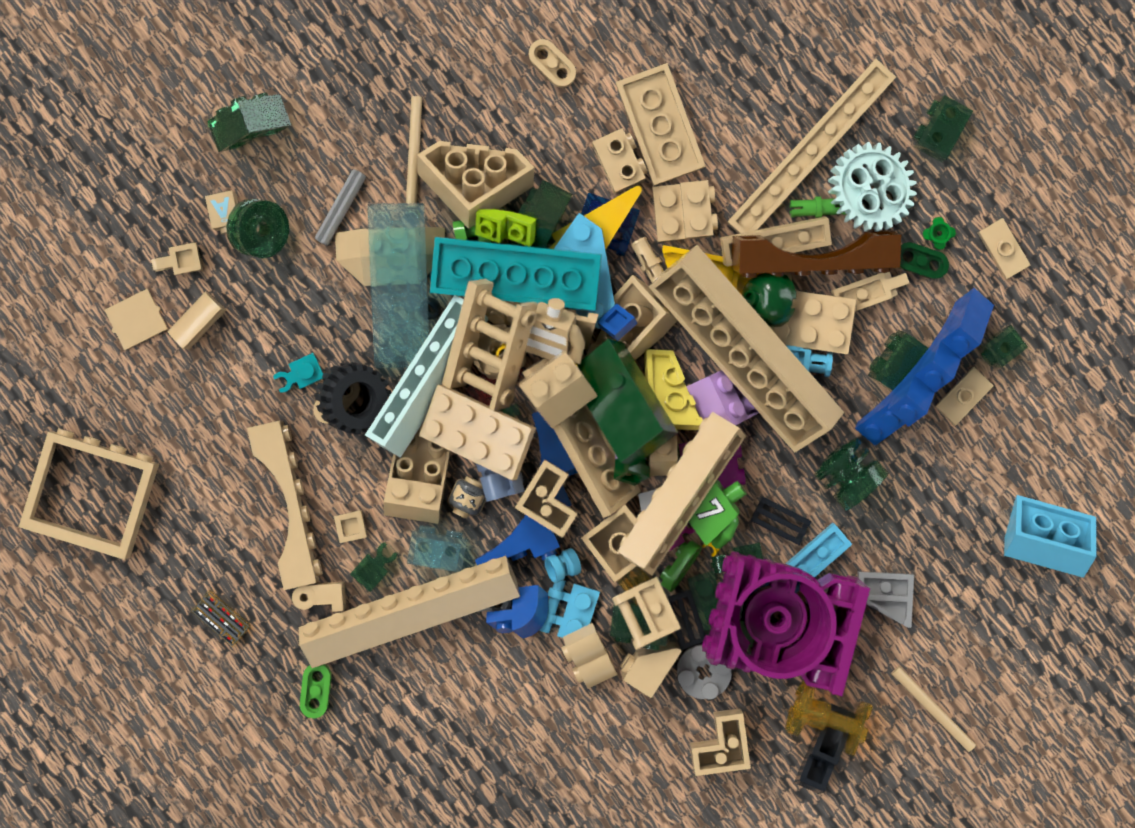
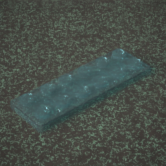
M425 203L368 204L374 368H408L429 336Z

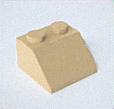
M565 350L519 382V386L551 428L557 426L598 396Z
M675 642L638 649L633 655L628 653L620 665L623 681L652 698L680 655L681 649L679 645Z

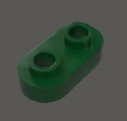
M912 242L901 245L900 269L928 279H938L947 273L949 261L942 252ZM905 252L911 253L912 260L910 262H906L903 259ZM930 261L937 262L938 268L936 271L929 268Z

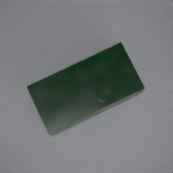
M607 339L582 359L581 364H577V368L598 395L586 405L620 463L637 465L678 434L677 429L624 343Z

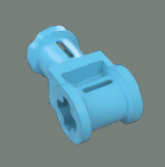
M787 346L809 372L824 374L825 377H830L833 353L828 352L826 355L811 353L809 349ZM811 362L822 363V365L812 364Z

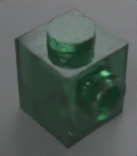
M1012 325L1005 326L980 345L984 351L981 353L982 358L989 366L994 365L996 368L1003 367L1028 348Z

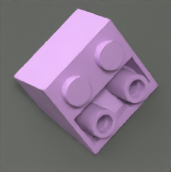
M722 370L686 386L689 394L693 396L696 403L695 407L703 420L714 412L732 424L737 425L759 413Z

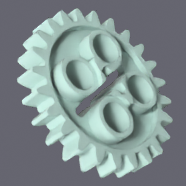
M867 142L863 145V148L858 144L852 150L848 149L843 153L844 157L841 156L836 160L839 166L831 169V172L836 176L828 179V182L834 184L835 187L830 189L828 193L836 194L837 198L831 204H839L841 206L836 212L837 214L843 212L847 214L844 222L853 219L855 229L863 224L864 232L869 231L872 226L875 232H879L882 228L888 230L893 227V224H899L902 222L901 217L904 218L909 215L907 209L914 206V203L909 198L917 195L915 191L910 190V187L917 183L908 178L914 171H906L904 169L908 161L906 160L901 163L898 161L900 152L892 156L890 146L882 151L881 143H877L872 149L870 142ZM876 165L883 169V175L876 171ZM852 174H855L858 177L859 184H856L852 180ZM886 190L892 193L893 201L886 196ZM862 199L869 203V210L862 205Z

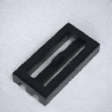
M763 496L750 521L799 546L807 532L808 526L812 522ZM764 504L802 522V527L800 528L763 509ZM759 514L798 532L797 537L758 519Z
M691 589L667 596L674 613L672 601L677 600L690 641L685 643L681 629L675 631L681 650L702 644L705 632ZM684 597L688 598L700 635L698 639L694 637L682 600Z

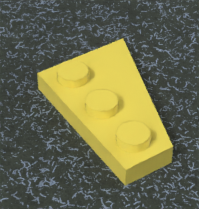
M646 349L644 353L645 378L673 425L678 430H699L703 419L702 417L699 418L696 411V403L685 385V377L674 351Z

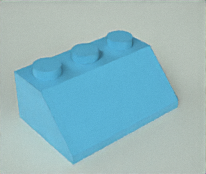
M1017 495L1005 534L1004 556L1084 578L1096 559V517Z

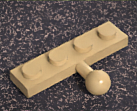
M827 217L720 238L725 266L732 265L733 236L760 235L776 247L792 253L832 245L829 218ZM784 272V275L788 276L792 281L791 273Z

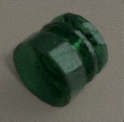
M854 438L848 443L837 447L823 460L821 466L813 475L818 481L830 475L823 484L825 489H829L836 484L840 486L833 498L845 511L864 500L889 474L877 459L866 464L862 462L869 453L867 448H863L855 454L862 444L858 438Z

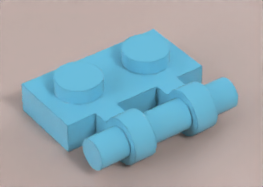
M565 580L554 583L553 587H550L548 591V596H550L548 600V616L540 631L550 633L552 623L560 625L557 636L563 638L589 625L600 591L574 583L571 593L563 591L566 583ZM560 600L568 602L563 617L556 615Z

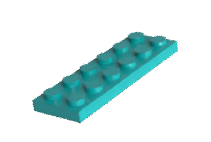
M435 237L430 293L465 296L468 281L487 279L494 283L491 291L492 296L502 301L520 303L534 301L536 303L543 302L548 304L550 299L558 298L564 302V307L596 311L602 254Z

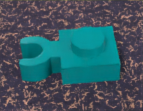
M311 353L289 363L291 372H278L273 376L274 380L280 377H284L287 380L286 386L279 389L280 393H285L291 390L296 382L299 389H302L322 380L324 373L315 353Z

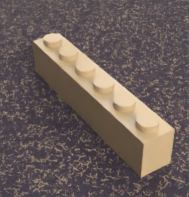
M714 412L701 422L699 432L693 441L691 440L686 444L683 456L677 464H674L669 469L667 479L662 487H658L654 491L651 498L652 501L647 509L638 515L636 525L632 531L621 540L620 548L617 552L645 572L653 575L745 439L746 435L742 430Z

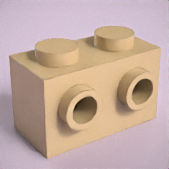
M623 128L592 142L593 149L614 195L645 181L644 174L648 173L642 158L637 159L633 152L636 144L630 133L625 134Z

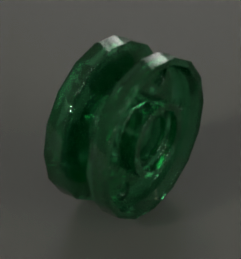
M256 198L245 199L235 205L229 214L226 225L227 237L235 250L240 254L261 259L273 257L279 253L287 243L290 232L289 220L285 211L277 203Z

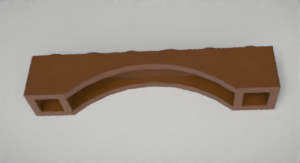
M892 230L867 231L840 249L816 255L795 254L784 251L760 235L733 236L732 269L744 278H755L758 273H769L782 277L784 272H794V275L808 276L811 275V271H821V274L835 275L838 274V270H847L848 273L861 274L864 273V269H874V272L887 273L890 272V268H900L901 234Z

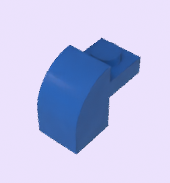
M539 585L518 587L520 597L512 599V609L487 612L486 623L499 633H511L513 631L522 639L537 633L547 619L549 597L548 593Z

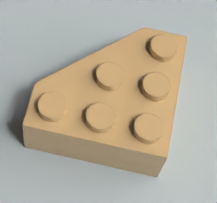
M438 141L417 155L418 175L468 229L476 224V212L479 209L498 210L534 185L535 167L517 149L506 148L505 151L489 150V146L467 144V147L452 146L450 142Z

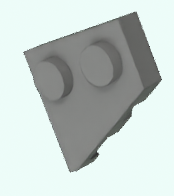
M857 571V577L870 588L867 605L907 628H912L914 574Z

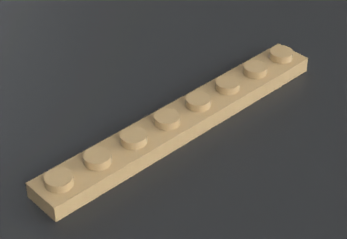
M875 59L727 223L739 234L758 230L891 84L896 76Z

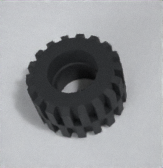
M354 362L340 363V367L334 365L330 368V374L326 372L323 374V384L318 382L316 387L320 389V394H315V400L320 401V404L316 406L317 410L323 413L322 419L336 429L353 434H361V431L366 433L386 403L387 398L391 395V390L385 388L389 384L386 379L381 378L382 374L379 371L373 370L372 367ZM359 382L364 390L363 403L358 410L348 414L343 407V394L350 385Z

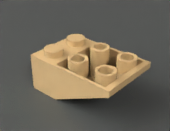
M417 431L401 458L393 454L384 498V515L439 524L451 451L420 437V431Z

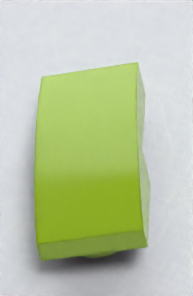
M479 209L476 212L475 235L497 243H501L504 238L530 247L535 241L537 219L509 211Z

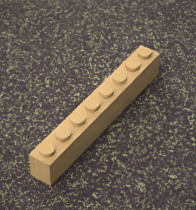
M507 556L491 559L486 563L465 568L460 572L439 577L434 581L413 586L408 590L387 595L382 599L361 604L356 608L335 613L330 617L315 622H309L299 627V646L311 667L315 668L518 598L520 594L517 579Z

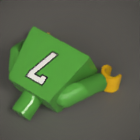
M716 480L689 520V523L704 543L702 547L710 546L713 548L712 557L733 539L738 527L739 519L737 516L740 510L735 502L747 495L738 481L724 489L719 480Z

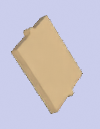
M148 289L105 309L113 326L112 332L117 334L125 351L168 330L159 312L161 307L156 306Z

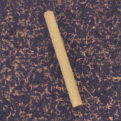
M420 96L411 97L406 207H417V155L420 152L422 97Z
M899 666L891 673L968 752L975 748L976 744Z

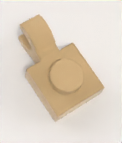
M196 242L170 247V256L151 260L153 271L158 272L173 268L175 276L203 270Z

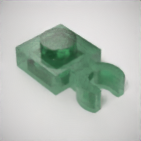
M386 542L379 545L375 558L368 553L350 573L369 592L389 572L384 566L385 563L394 561L398 556L397 551L391 557H386L383 554V549L388 544Z

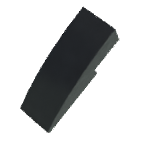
M832 703L829 705L794 781L795 784L817 794L825 792L833 768L839 762L856 714Z

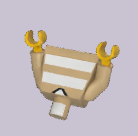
M558 298L550 299L548 304L539 302L536 309V320L531 328L525 351L551 360L565 350L576 366L581 364L585 339L579 326L576 325L575 314L564 310L565 304ZM503 343L499 346L496 357L499 356L502 349L506 348V344Z

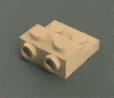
M708 180L652 187L657 242L707 238L713 236V230H718L717 214H711L710 204L715 203L714 186H709Z

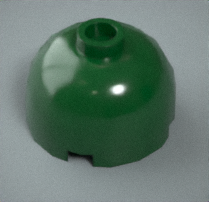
M759 273L757 277L751 278L744 286L742 296L769 327H781L790 320L795 308L791 307L792 299H796V290L788 276L778 277L769 273Z

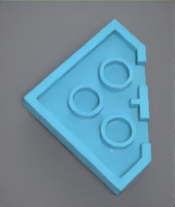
M578 213L554 249L602 254L596 311L570 308L576 310V313L580 316L588 317L589 312L599 314L598 321L615 305L602 228ZM596 321L595 327L598 328V329H600V327H599V325H598V323H597V321Z

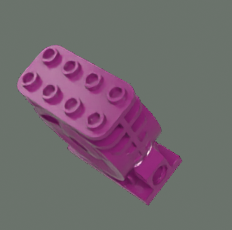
M732 551L730 556L726 555L722 565V571L725 572L723 582L718 583L715 597L718 599L716 609L711 610L709 616L710 633L709 636L705 635L702 644V651L706 652V658L709 663L715 666L722 664L729 669L740 668L743 672L747 673L753 671L776 679L800 676L807 686L829 690L831 694L843 696L870 588L858 577L850 575L845 577L828 573L817 580L800 568L784 563L772 562L770 559H758L755 556H745L735 551ZM797 581H800L799 590L804 595L809 607L808 624L801 637L800 635L807 621V612L803 601L795 593ZM769 582L768 586L755 591L745 606L744 624L748 633L754 639L750 655L747 653L750 641L745 637L740 626V609L749 594L759 586ZM833 605L839 606L837 615L835 614ZM780 611L782 613L780 620L771 623V614ZM788 646L786 648H783L780 659H778L780 648Z

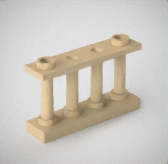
M487 279L468 281L442 385L453 389L469 384L491 395L492 400L489 409L496 411L510 407L514 400V389L530 331L536 320L538 303L534 301L521 303L515 307L492 296L493 282ZM488 306L514 318L510 333L485 322L484 318ZM481 332L506 344L503 359L478 348L477 344ZM474 358L499 370L496 385L471 373Z

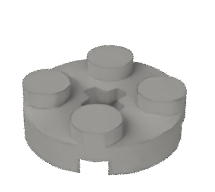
M702 644L688 648L678 660V681L683 690L694 698L714 699L723 693L730 683L731 669L726 668L722 664H718V666L711 665L706 658V652L702 651ZM707 664L710 666L709 671L711 675L701 679L699 678L700 673L697 671L698 666L704 667Z

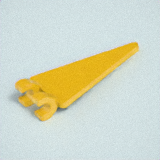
M635 186L584 215L602 228L605 250L641 194L642 188L640 186ZM571 223L553 233V239L556 242L549 249L555 248Z

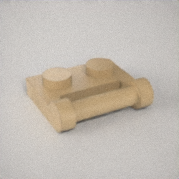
M658 577L612 598L614 605L619 607L631 632L635 650L682 629ZM636 598L652 633L644 636L628 602L630 599Z

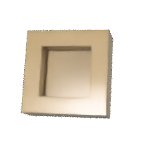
M362 510L334 516L340 543L368 537Z

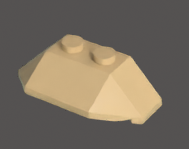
M413 226L335 233L336 261L364 286L418 284L432 271L435 237L445 238V228Z

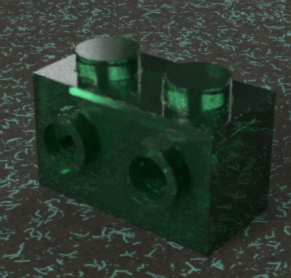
M946 95L942 96L939 101L934 99L926 112L930 116L925 125L921 123L913 136L917 140L913 147L941 163L944 162L950 155L973 110Z
M897 330L896 333H892L885 342V350L881 356H877L872 361L869 367L871 371L867 375L891 392L928 350L926 345L907 332Z

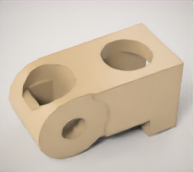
M345 581L300 586L292 594L293 604L302 610L309 609L314 605L332 604V612L344 611L347 609Z

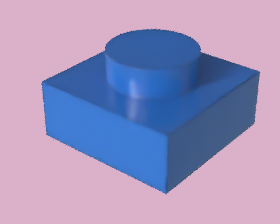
M617 303L597 321L599 327L617 342L638 324L635 317Z

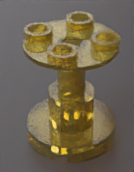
M802 680L795 692L797 698L794 705L790 706L785 725L786 733L799 736L804 725L821 731L825 726L849 734L845 743V753L854 756L859 743L863 744L866 739L868 728L864 727V724L871 715L872 704L862 701L856 709L855 718L831 710V704L814 699L815 687L807 686Z

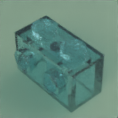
M423 525L419 526V530L414 529L412 531L407 564L454 572L463 570L468 538L462 537L463 532L447 530L446 534L435 533L436 528Z

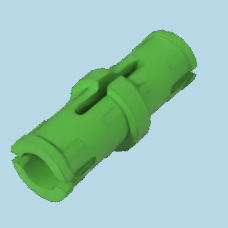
M821 196L814 197V200H790V208H801L792 209L790 217L815 216V218H820L822 215H839L836 212L840 207H835L839 204H831L835 198L821 199Z

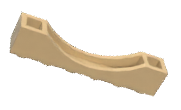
M283 421L249 427L247 431L252 453L275 476L282 488L287 503L289 516L288 537L284 551L278 561L283 589L287 590L317 583L319 576L322 575L320 560L314 559L312 549L316 548V541L313 532L309 533L306 522H310V514L307 505L302 506L300 495H304V488L301 479H296L294 468H298V462L295 452H290L288 444L289 441H292L289 425L284 426Z

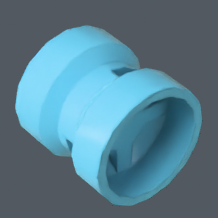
M572 548L563 550L561 555H551L544 559L547 574L553 583L564 580L565 576H575L581 573L580 560Z

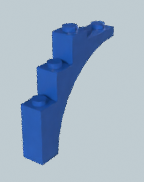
M975 288L958 299L941 331L918 363L883 401L857 422L855 429L873 445H877L906 424L909 427L926 415L935 392L954 379L961 358L981 344L994 304Z
M539 412L533 413L532 417L539 435L540 466L546 459L567 472L568 476L577 473L555 430L549 426ZM562 485L554 498L567 506H572L564 485ZM525 515L507 538L492 550L477 557L475 562L477 565H480L491 559L503 556L511 557L512 561L526 556V550L529 548L534 558L540 556L544 560L548 556L557 554L555 549L559 548L560 544L553 531Z

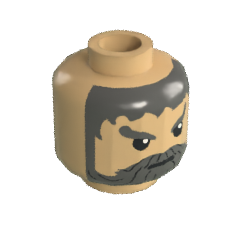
M466 476L465 479H458L455 482L448 497V502L454 507L453 513L466 519L469 514L477 516L481 513L486 499L480 481Z

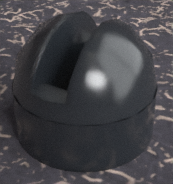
M425 298L419 305V312L426 319H435L441 313L440 303L435 298ZM426 302L436 310L433 315L424 306Z

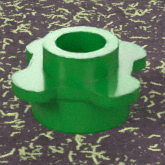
M936 217L933 219V224L928 229H924L922 235L925 240H930L934 244L935 249L942 250L945 248L946 242L950 238L955 237L956 231L944 222L942 217ZM937 231H941V236L937 235Z

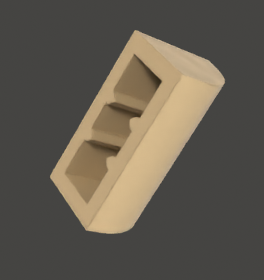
M205 291L168 330V333L180 347L189 350L222 316L226 309Z

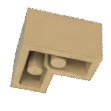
M545 459L515 508L563 538L578 513L554 498L569 474Z
M739 708L713 712L717 739L690 743L695 776L751 769L742 710Z

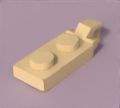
M890 272L879 273L830 292L832 296L857 299L856 311L892 299L898 295L896 288L909 284L906 273L893 278Z

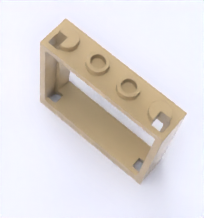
M58 428L57 432H48L19 527L120 559L130 558L159 463L152 462L153 457L144 453L137 452L136 456L126 454L127 448L111 444L110 448L100 446L101 441L92 437L84 436V440L74 438V432ZM57 443L143 470L121 543L34 517Z

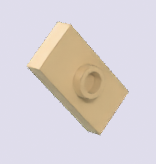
M1003 218L978 232L1005 280L1031 265Z
M972 367L934 407L956 426L994 385L975 367Z

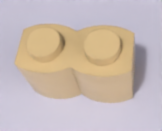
M593 623L563 637L565 646L561 648L567 661L573 660L576 665L572 670L578 683L584 681L589 689L618 675Z

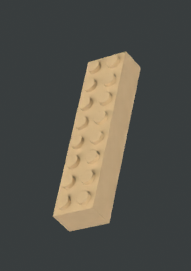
M698 245L668 267L649 286L650 290L794 453L830 431L844 414V411Z

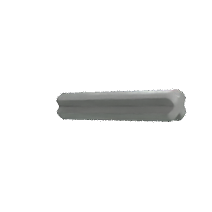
M355 169L351 171L315 236L318 242L328 245L366 179V176Z

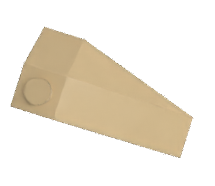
M634 275L614 295L615 304L617 303L632 314L638 323L619 340V342L625 344L634 360L660 340L678 321L650 290L649 286ZM601 329L596 342L591 344L587 355L607 339H615Z

